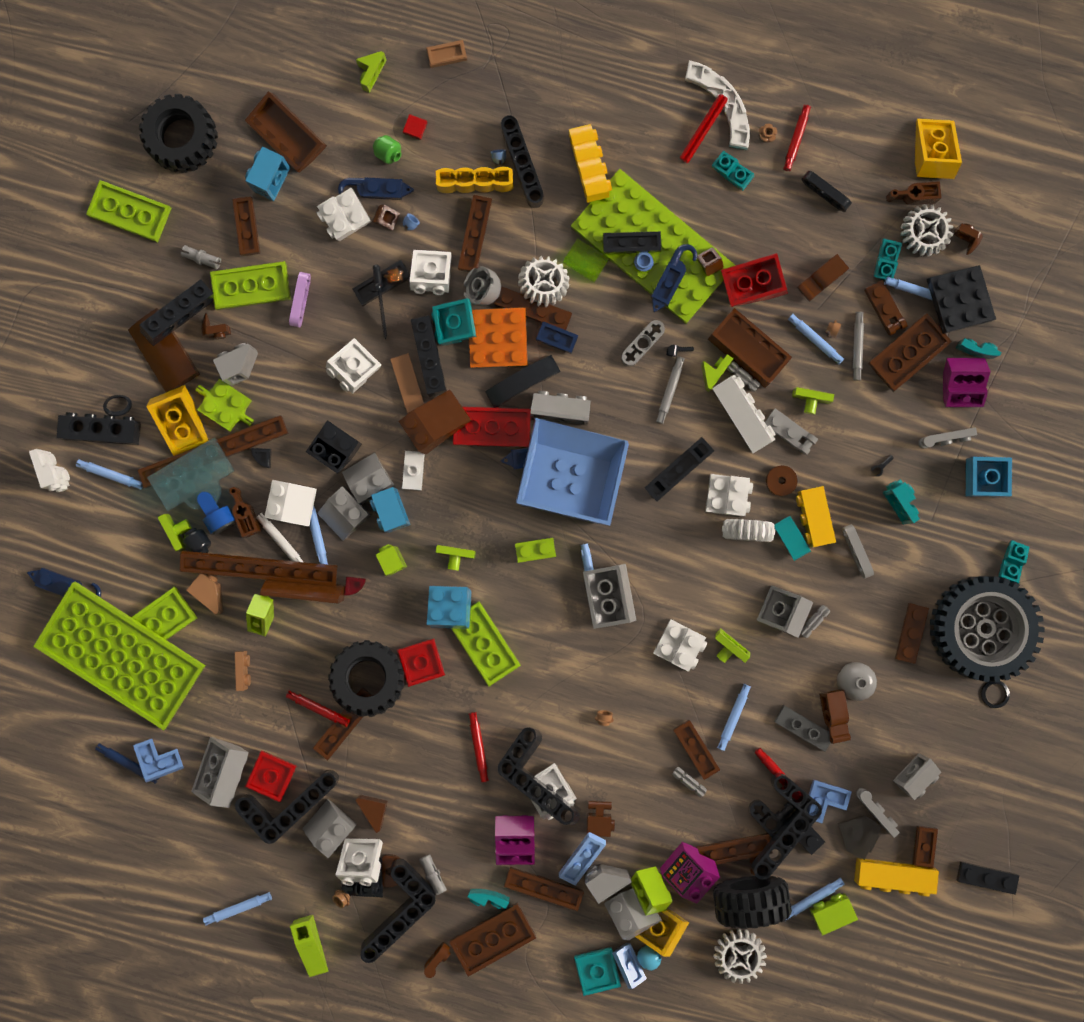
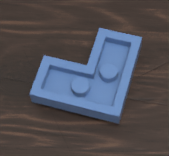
M153 739L133 745L146 783L184 768L178 749L158 756Z
M813 779L809 795L822 807V813L816 822L823 823L828 805L847 810L852 791ZM810 804L807 807L808 813L815 811V804Z

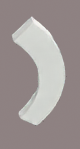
M689 60L685 81L704 88L716 99L719 94L728 98L723 110L726 114L730 130L729 147L748 150L750 128L746 109L740 96L723 76L718 75L711 68Z

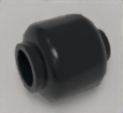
M193 528L183 535L182 544L187 551L209 552L208 548L211 546V541L203 529L197 530V528Z

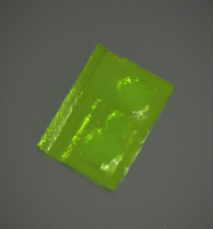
M577 238L564 258L563 263L595 283L609 258Z

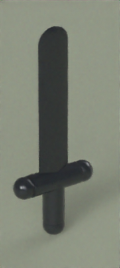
M376 264L373 266L374 290L378 291L382 329L386 340L387 330L381 292L383 281L380 266Z

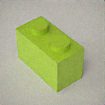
M553 538L515 544L518 563L556 557Z
M388 544L378 549L380 553L376 554V557L386 576L407 568L397 546Z
M254 594L246 612L247 631L266 637L274 619L273 599L269 596Z
M657 867L635 872L631 878V885L645 915L666 911L672 903L671 894L667 890L663 877L658 872Z
M845 893L835 894L826 902L819 901L809 909L822 936L858 920L852 904Z

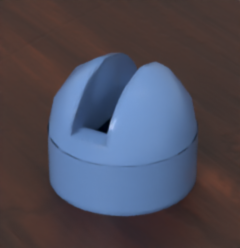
M506 150L491 151L492 161L495 164H499L500 160L503 164L506 160Z
M409 213L403 220V226H407V230L410 231L414 230L420 223L414 215Z

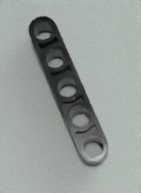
M507 115L501 120L502 134L526 201L530 207L538 208L544 201L543 190L518 121L514 116ZM507 124H513L515 126L511 130L505 128ZM514 141H518L521 143V145L516 148L511 146V144ZM520 159L527 160L525 165H519L517 162ZM530 176L534 180L531 183H526L524 178ZM532 194H538L540 198L534 201L530 198V196Z

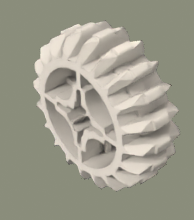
M926 204L921 206V208L917 206L914 208V211L911 210L908 216L903 219L905 223L901 225V228L904 229L901 232V236H906V238L903 239L902 243L908 242L907 249L913 247V254L918 251L920 256H923L925 253L927 256H931L933 253L938 254L940 250L943 251L946 245L951 242L949 238L953 236V233L950 232L953 229V225H948L951 218H945L947 212L940 213L941 207L934 210V204L930 205L929 208ZM921 217H928L933 219V221H927L925 220V218L922 219ZM914 224L916 225L915 228L917 229V232H918V233H917V236H915V234H914V230H913V225H914ZM937 225L940 229V237L938 236L939 233L936 230ZM930 226H932V227L929 229V232H928V233H925L924 235H922V233L925 231L924 229H926V228L928 229ZM924 239L927 240L929 243L932 242L933 244H925L920 240Z
M542 256L539 257V260L533 257L531 262L527 261L525 266L521 268L518 276V286L521 287L520 292L525 293V299L531 298V304L537 301L538 307L541 303H544L547 307L549 302L552 305L556 304V300L560 302L562 296L566 295L569 288L567 269H563L562 263L557 265V259L553 260V262L550 261L549 256L546 260H543ZM530 276H532L533 280L535 281L533 286L529 282ZM554 277H556V279H557V281H558V284H559L558 287H556V286L554 285V282H553V278H554Z
M726 519L722 526L725 539L771 542L775 535L774 524L768 521Z
M739 928L737 929V934H734L733 930L729 931L730 936L723 933L725 940L718 939L717 942L720 946L714 947L718 953L713 954L714 959L717 960L715 966L719 967V973H724L725 979L731 977L733 983L737 978L740 984L743 983L744 978L750 983V976L757 979L756 972H763L760 966H766L765 961L762 959L767 958L766 953L763 952L765 947L761 945V939H756L755 933L749 935L748 930H745L742 934ZM745 942L748 943V945L745 944L743 946H737L735 943ZM730 947L732 953L728 957L729 960L725 962V954ZM735 950L743 955L744 961L737 957ZM755 950V957L750 965L748 959L752 955L751 952ZM743 966L745 969L736 970L732 969V967Z

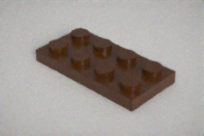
M926 313L868 364L890 390L894 392L952 341L946 334L942 333L941 328Z
M517 902L451 939L449 943L469 977L536 939V935Z

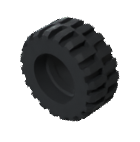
M168 94L164 95L165 99L157 98L154 100L156 103L153 106L149 105L146 108L148 112L142 114L141 119L143 123L139 124V130L142 132L139 135L140 141L143 143L145 151L161 167L168 168L172 172L180 170L181 173H187L190 168L194 171L198 169V165L202 164L204 166L207 163V157L211 158L214 154L212 148L216 149L217 147L215 139L218 138V132L215 129L216 125L210 114L200 102L194 101L192 97L187 95L184 98L182 94H175V97ZM182 119L190 120L194 123V134L186 145L179 148L165 146L163 140L164 133L171 123Z
M364 640L362 643L357 641L350 647H344V651L335 656L336 660L334 663H331V671L328 674L329 688L333 698L347 712L360 717H374L377 714L385 713L387 709L395 705L397 699L399 700L401 691L404 688V671L398 657L389 647L383 646L376 641L375 643L370 642V640ZM363 661H373L379 664L385 673L383 688L371 697H361L355 694L349 686L350 671L355 665Z
M756 876L734 878L717 884L713 890L716 919L725 927L741 929L768 927L769 925L784 922L790 917L792 912L788 884L780 877L770 876L765 880H760Z

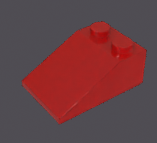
M777 253L721 270L731 307L769 300L788 294Z

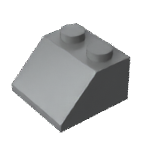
M375 452L342 472L351 492L361 505L371 500L372 494L394 486Z
M343 486L325 502L317 513L342 541L347 539L371 516L357 502L348 489Z
M771 585L757 621L799 638L813 602Z
M919 753L897 775L893 782L910 798L915 800L916 798H921L926 792L925 789L939 779L938 775L941 771L930 758Z
M327 799L303 827V831L313 846L329 858L357 823Z
M602 864L597 867L596 865L591 866L584 875L585 884L598 904L632 882L628 870Z
M634 889L622 892L604 903L623 940H630L662 921L658 913L645 915Z

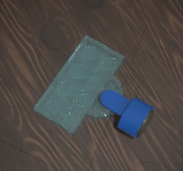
M212 438L147 477L167 511L183 502L193 509L203 510L206 517L202 521L210 534L216 535L236 523L233 513L228 506L219 508L217 505L221 496L219 480L235 470L216 438Z

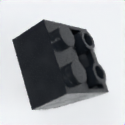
M327 420L306 450V453L338 474L352 460L362 443Z

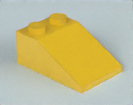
M917 119L915 138L917 177L955 179L962 164L955 122L950 120Z
M185 385L149 400L146 407L173 456L209 442L194 401Z
M667 908L666 911L658 913L662 921L635 936L663 957L671 956L689 924L687 920Z

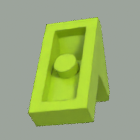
M382 51L356 59L358 67L366 70L362 73L360 82L363 90L368 93L371 92L387 61L385 53Z
M728 354L724 359L720 357L714 366L717 369H714L705 361L702 362L701 366L706 391L710 392L733 360Z

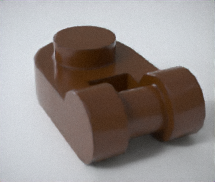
M442 942L424 964V974L427 978L434 977L441 961L445 962L450 956V947L446 943Z

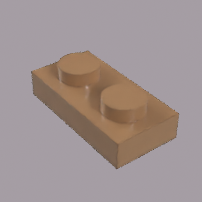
M247 651L235 652L236 691L247 690L251 684V677L247 671V667L250 666V656L247 655Z

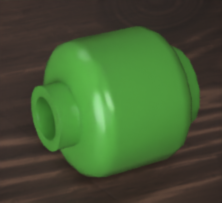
M388 135L378 137L373 144L374 155L386 164L397 162L402 155L401 144Z

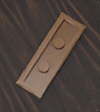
M407 353L390 360L406 411L409 414L412 410L425 403L410 355Z

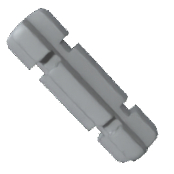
M732 361L727 370L730 373H734L736 377H740L750 390L756 391L760 383L756 379L753 380L749 373L742 367L739 368L735 361Z
M821 605L817 610L818 612H815L805 623L806 626H803L800 634L804 638H808L812 634L811 631H814L824 620L823 618L827 617L830 613V610L825 605Z
M680 767L673 771L672 775L676 779H680L681 783L691 791H695L696 795L699 797L705 795L707 789L701 784L699 785L690 775L684 773Z

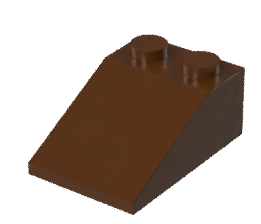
M448 390L412 410L399 420V423L420 453L428 454L472 420L453 392Z

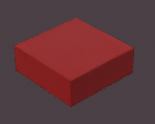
M409 114L403 134L421 140L427 120Z

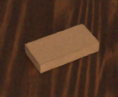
M463 40L426 48L430 68L467 61Z

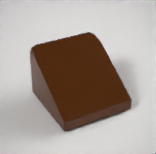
M379 205L372 222L393 231L400 213L386 205Z
M713 247L697 255V260L707 276L724 267L722 258Z

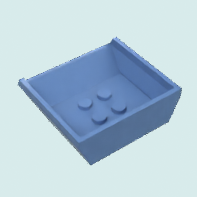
M535 418L516 504L610 526L628 451V441Z

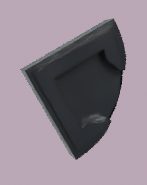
M251 448L252 456L256 462L263 467L271 468L272 449Z

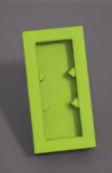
M799 387L793 389L792 397L806 400L804 413L811 415L816 414L818 402L830 404L833 402L835 395Z
M170 514L159 516L158 519L175 551L185 550L181 534L192 529L189 521L185 519L175 525Z
M441 545L436 547V553L450 555L447 569L459 571L461 557L475 559L476 551Z
M721 628L718 630L715 639L724 647L717 654V657L726 663L735 654L746 663L750 658V652Z

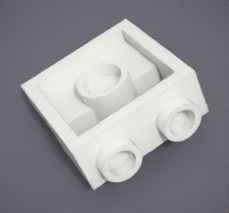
M352 188L336 197L329 198L317 206L319 209L317 215L322 222L326 221L329 226L326 229L332 239L336 238L338 241L343 240L372 222Z
M413 250L410 289L414 290L417 294H423L425 291H431L436 295H443L444 292L449 293L451 252Z
M354 338L327 361L326 372L331 378L334 379L336 377L340 381V386L344 391H350L353 394L381 367V364Z
M40 449L29 451L40 487L49 489V491L56 490V492L67 490V486H70L68 482L70 480L69 474L63 467L55 466L57 464L55 456L51 452Z
M710 474L705 512L745 517L746 513L750 512L751 502L747 501L748 494H752L753 483H750V478Z
M670 619L653 654L689 672L690 668L695 669L699 660L696 657L699 651L703 652L707 645L706 637Z
M555 763L535 775L537 779L573 806L575 804L573 801L577 798ZM540 787L535 791L537 797L541 795ZM552 799L550 802V807L552 809H554L557 804L555 799ZM532 801L541 818H547L548 820L554 818Z
M380 839L344 840L336 871V876L342 881V884L352 886L354 882H359L363 886H371V883H377L381 868L379 857L383 844Z

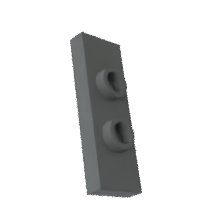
M783 705L774 722L826 752L831 743L829 731Z

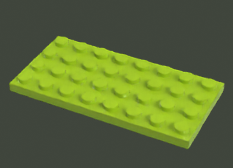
M621 169L610 179L612 191H609V198L592 201L571 225L574 231L602 254L603 233L661 231V252L649 253L653 257L654 262L652 268L646 272L639 271L635 267L634 260L639 253L603 254L651 295L679 246L683 244L692 245L696 249L697 255L713 247ZM714 248L716 252L719 254V256L722 258L724 266L723 269L736 266L722 253H720L716 248ZM688 250L684 251L679 259L684 263L686 272L668 307L665 306L685 324L689 322L724 280L721 270L707 276L697 259L696 261L692 260L693 254Z
M76 581L69 587L33 646L162 730L167 728L206 666Z

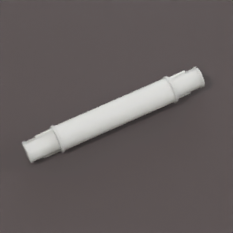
M260 513L256 519L263 525L262 528L266 530L290 560L303 562L299 557L300 555L271 521H268L267 518H264L263 513Z

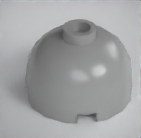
M480 266L478 269L473 268L464 281V286H466L464 296L475 305L486 306L493 303L501 291V281L497 274L484 266Z
M852 662L846 664L838 673L837 686L839 690H844L846 698L853 701H862L874 694L877 688V678L869 666L860 662Z

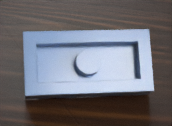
M625 943L612 952L628 989H633L646 980V976L631 943Z

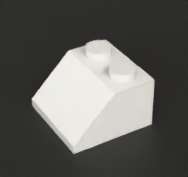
M272 480L264 518L309 526L317 489Z

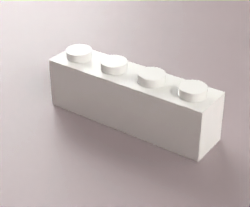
M733 375L712 389L752 453H755L775 440V432L770 425L767 427L765 424V416L762 411L755 408L753 404L755 401L750 393L747 394L743 389L745 385L742 379Z

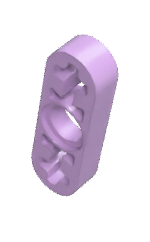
M300 272L298 275L289 319L290 326L300 328L302 325L311 280L309 273Z

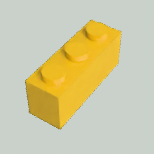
M824 486L798 491L796 503L798 507H801L802 514L800 515L802 526L805 525L806 533H804V538L807 545L809 544L810 548L836 543Z

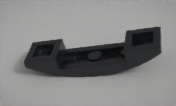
M552 355L507 377L485 391L493 407L496 408L511 400L512 397L561 371Z
M701 437L644 488L658 502L714 452V449Z

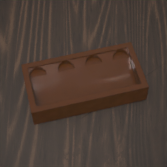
M269 91L245 119L299 173L327 147L275 94Z
M156 308L138 320L128 331L165 392H169L183 386L199 376L200 373L174 331L155 346H152L140 333V324L159 310Z
M735 308L708 338L712 344L725 355L728 354L732 357V361H735L740 368L742 367L764 388L775 379L792 358V356Z
M266 580L260 590V595L338 604L344 601L345 585L329 586Z

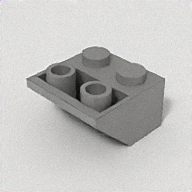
M241 343L234 347L235 350L222 352L217 355L218 358L213 359L222 381L230 386L250 377L258 355L257 350L250 344Z

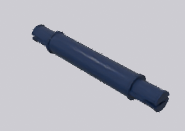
M101 743L95 748V751L105 755L104 757L144 778L138 763L112 748L105 747ZM157 778L156 780L154 779V780H152L151 782H153L154 784H156V783L158 782L157 780H159V778Z

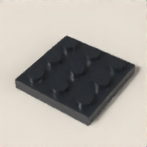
M980 265L926 279L943 334L996 320Z

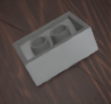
M538 391V394H533L531 418L588 425L591 400H587L585 396H576L575 399L568 398V395L563 393H557V396L549 395V392Z
M626 564L583 572L594 629L637 621Z
M210 737L191 792L211 806L230 808L249 752L240 746Z

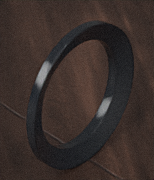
M125 395L111 396L103 404L104 412L110 416L125 415L132 408L130 398ZM114 398H124L127 400L128 405L125 409L114 412L107 408V403Z
M989 681L983 686L981 697L987 706L1001 708L1008 702L1010 691L1002 681ZM1000 684L1004 687L1006 698L1001 704L994 705L987 700L986 690L990 685Z

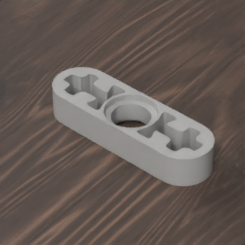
M654 320L650 322L624 350L621 357L624 365L634 366L659 340L665 331L664 324L661 321ZM658 325L660 333L655 332L650 338L648 335L652 332L653 328L651 326L656 327ZM641 338L646 339L648 347L640 348L637 344L638 340ZM636 349L638 352L633 357L635 361H626V354L630 355Z
M852 524L843 527L842 533L861 576L864 579L873 576V568L856 529Z

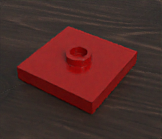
M435 639L397 650L408 687L445 676Z
M262 750L245 787L281 802L297 765Z

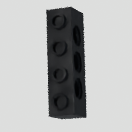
M200 279L140 324V333L152 346H155L211 304L214 293Z
M428 315L411 319L427 395L429 397L441 395L447 391L431 318Z
M66 412L65 415H58L56 436L58 439L139 445L141 423L134 421V417L123 416V419L120 420L115 419L116 416L104 415L103 418H96L97 415L85 414L84 417H79L77 413ZM82 422L83 429L78 432L77 426ZM98 424H101L102 430L97 433L96 427ZM120 425L121 432L116 435L115 428Z

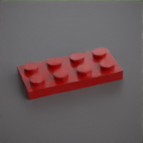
M463 407L472 421L453 434V445L529 447L531 409Z

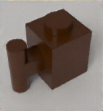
M588 801V809H596L595 813H587V834L590 832L598 837H611V831L615 830V820L611 819V814H604V810H611L612 802Z

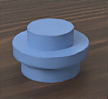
M647 252L639 253L634 260L635 267L642 272L650 270L654 262L653 257Z

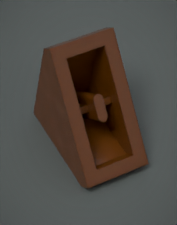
M360 795L356 802L374 831L378 833L383 825L388 801Z

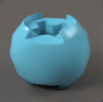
M647 945L641 947L638 951L637 959L644 969L652 971L658 968L661 963L659 953Z

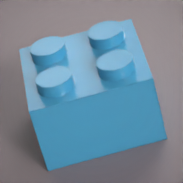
M262 146L261 150L257 151L254 156L252 168H249L246 172L245 181L253 192L274 201L290 170V166L282 155Z
M1011 457L966 458L965 497L1004 498L1012 496Z
M391 487L371 495L373 500H370L373 511H376L379 515L377 523L380 530L382 529L384 532L390 533L410 525L396 488Z
M429 586L427 625L431 628L469 629L472 591L468 587Z

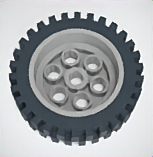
M995 576L969 577L968 579L958 581L959 584L951 585L949 587L950 591H944L941 594L944 597L943 600L938 599L935 603L939 606L938 609L932 610V614L936 616L935 620L930 619V625H934V630H930V636H935L936 640H933L932 644L938 647L936 653L938 656L943 657L942 661L944 664L950 665L949 668L975 680L1000 682V679H1011L1010 675L1015 677L1020 675L1019 670L1026 671L1029 668L1026 664L1027 662L1033 663L1036 660L1032 654L1040 653L1041 648L1036 647L1037 642L1043 643L1044 638L1038 637L1039 632H1045V628L1039 626L1038 622L1044 620L1043 616L1036 614V612L1041 611L1039 605L1032 604L1036 600L1033 596L1026 595L1028 591L1025 588H1018L1020 586L1018 583ZM980 604L984 607L982 614H979L977 610ZM998 611H1000L1002 614V618L1000 621H997L996 619V613ZM965 616L969 618L967 626L963 625V618ZM983 623L987 625V630L985 633H982L981 631V625ZM1003 630L1005 637L1003 640H1000L999 633ZM970 635L972 643L967 645L966 638ZM988 642L990 650L985 652L984 645Z

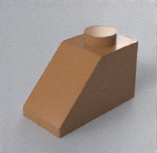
M200 573L186 591L215 615H219L223 612L221 584L217 582L218 578L215 575Z

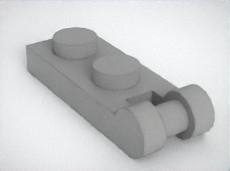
M776 408L765 421L767 427L770 425L775 434L804 455H808L810 447L818 441V438L804 430ZM801 437L806 439L804 444L798 442Z
M975 427L930 435L921 438L919 446L922 449L934 446L935 443H940L941 446L953 444L952 440L959 439V442L971 441V437L977 435V430Z
M864 788L857 789V798L882 827L895 838L900 833L896 829L897 823L891 817L887 818L883 814L884 808L878 802L874 803L871 800L872 794Z

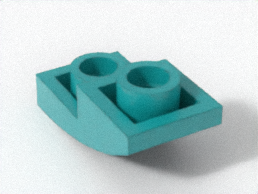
M722 151L712 164V167L721 176L742 191L754 178L753 172L740 165L736 158L725 151Z
M882 239L874 277L886 279L888 276L894 278L902 242Z
M969 338L959 341L955 347L966 354L986 359H994L1002 353L992 343L985 342L978 347L977 343Z
M791 516L774 525L775 530L794 561L811 552Z
M1011 540L1005 552L998 577L1006 578L1010 582L1019 584L1022 567L1027 562L1030 547Z
M470 889L468 893L470 902L477 906L481 904L485 907L488 900L491 901L490 903L494 907L499 909L501 907L506 909L509 904L510 897L496 891Z

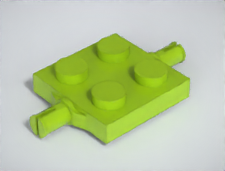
M219 379L210 390L201 385L196 388V392L204 396V400L197 410L229 432L240 421L249 427L254 422V419L245 415L246 409L252 400Z

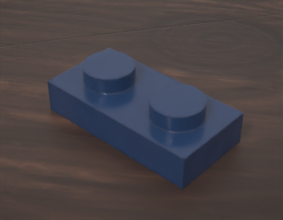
M543 322L536 340L572 354L578 335Z

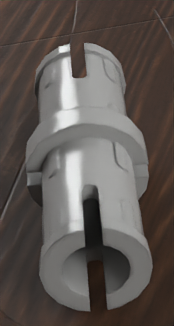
M187 245L183 246L182 250L189 253L181 252V257L194 260L196 264H204L216 270L220 267L219 264L214 263H221L220 257L207 254L204 250H196Z
M428 854L419 859L426 873V880H429L435 895L445 892L447 888L441 879V872L439 869L437 870L431 855Z

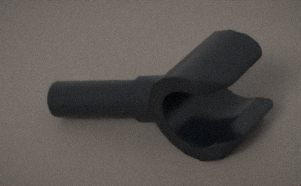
M671 345L667 348L666 355L677 357L678 351H694V347Z
M890 455L886 460H884L879 465L872 466L871 471L878 467L880 469V473L877 474L876 477L881 476L883 474V469L885 468V466L889 462H891L894 459V457Z

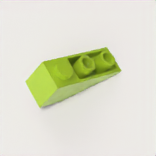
M309 915L295 919L290 928L295 946L309 977L328 972L314 916Z

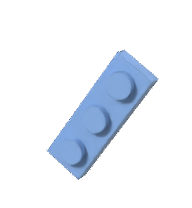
M589 832L560 870L559 878L576 886L606 846V840Z

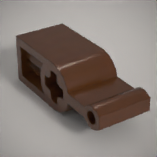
M940 181L913 183L903 191L894 189L886 196V201L892 202L893 200L903 199L907 205L936 204L941 199Z
M836 254L797 288L810 302L843 275L849 267Z
M237 487L230 488L229 492L233 495L236 502L232 512L241 536L247 538L262 532L253 507L243 502L241 490ZM242 508H246L247 510L244 512V515L240 514Z
M844 690L819 693L823 717L829 729L831 744L851 740L847 724L849 722V713Z

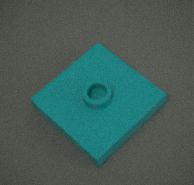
M612 947L574 956L583 996L621 987L615 958L612 954Z

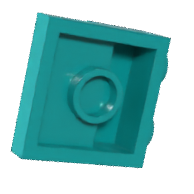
M466 298L432 307L433 312L431 316L435 323V339L438 344L445 346L476 337L470 299Z
M901 479L886 486L887 490L882 493L902 524H913L920 520L917 508L910 504L911 501L916 499L912 486L902 482Z

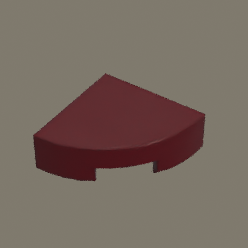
M346 576L344 596L358 593L365 585L366 579Z

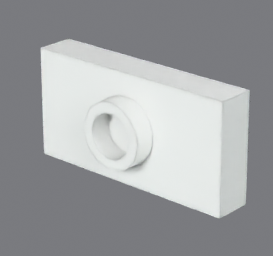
M405 451L402 489L422 490L425 454L417 451Z

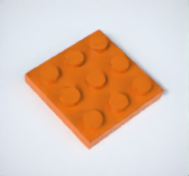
M526 308L472 310L476 337L469 338L470 368L528 366Z

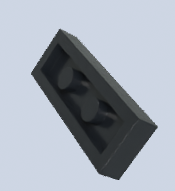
M661 231L603 233V254L661 252Z
M401 260L381 271L383 281L382 295L410 279V274ZM374 276L352 288L362 306L378 298V291L374 290Z
M960 861L956 880L961 883L1016 895L1019 875Z

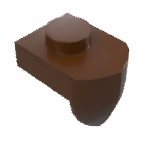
M961 223L953 233L954 236L970 243L966 255L972 253L979 246L983 238L981 232L975 230L974 226L966 223Z
M205 313L201 326L202 337L224 339L226 338L225 335H231L230 327L227 324L211 326L208 315Z

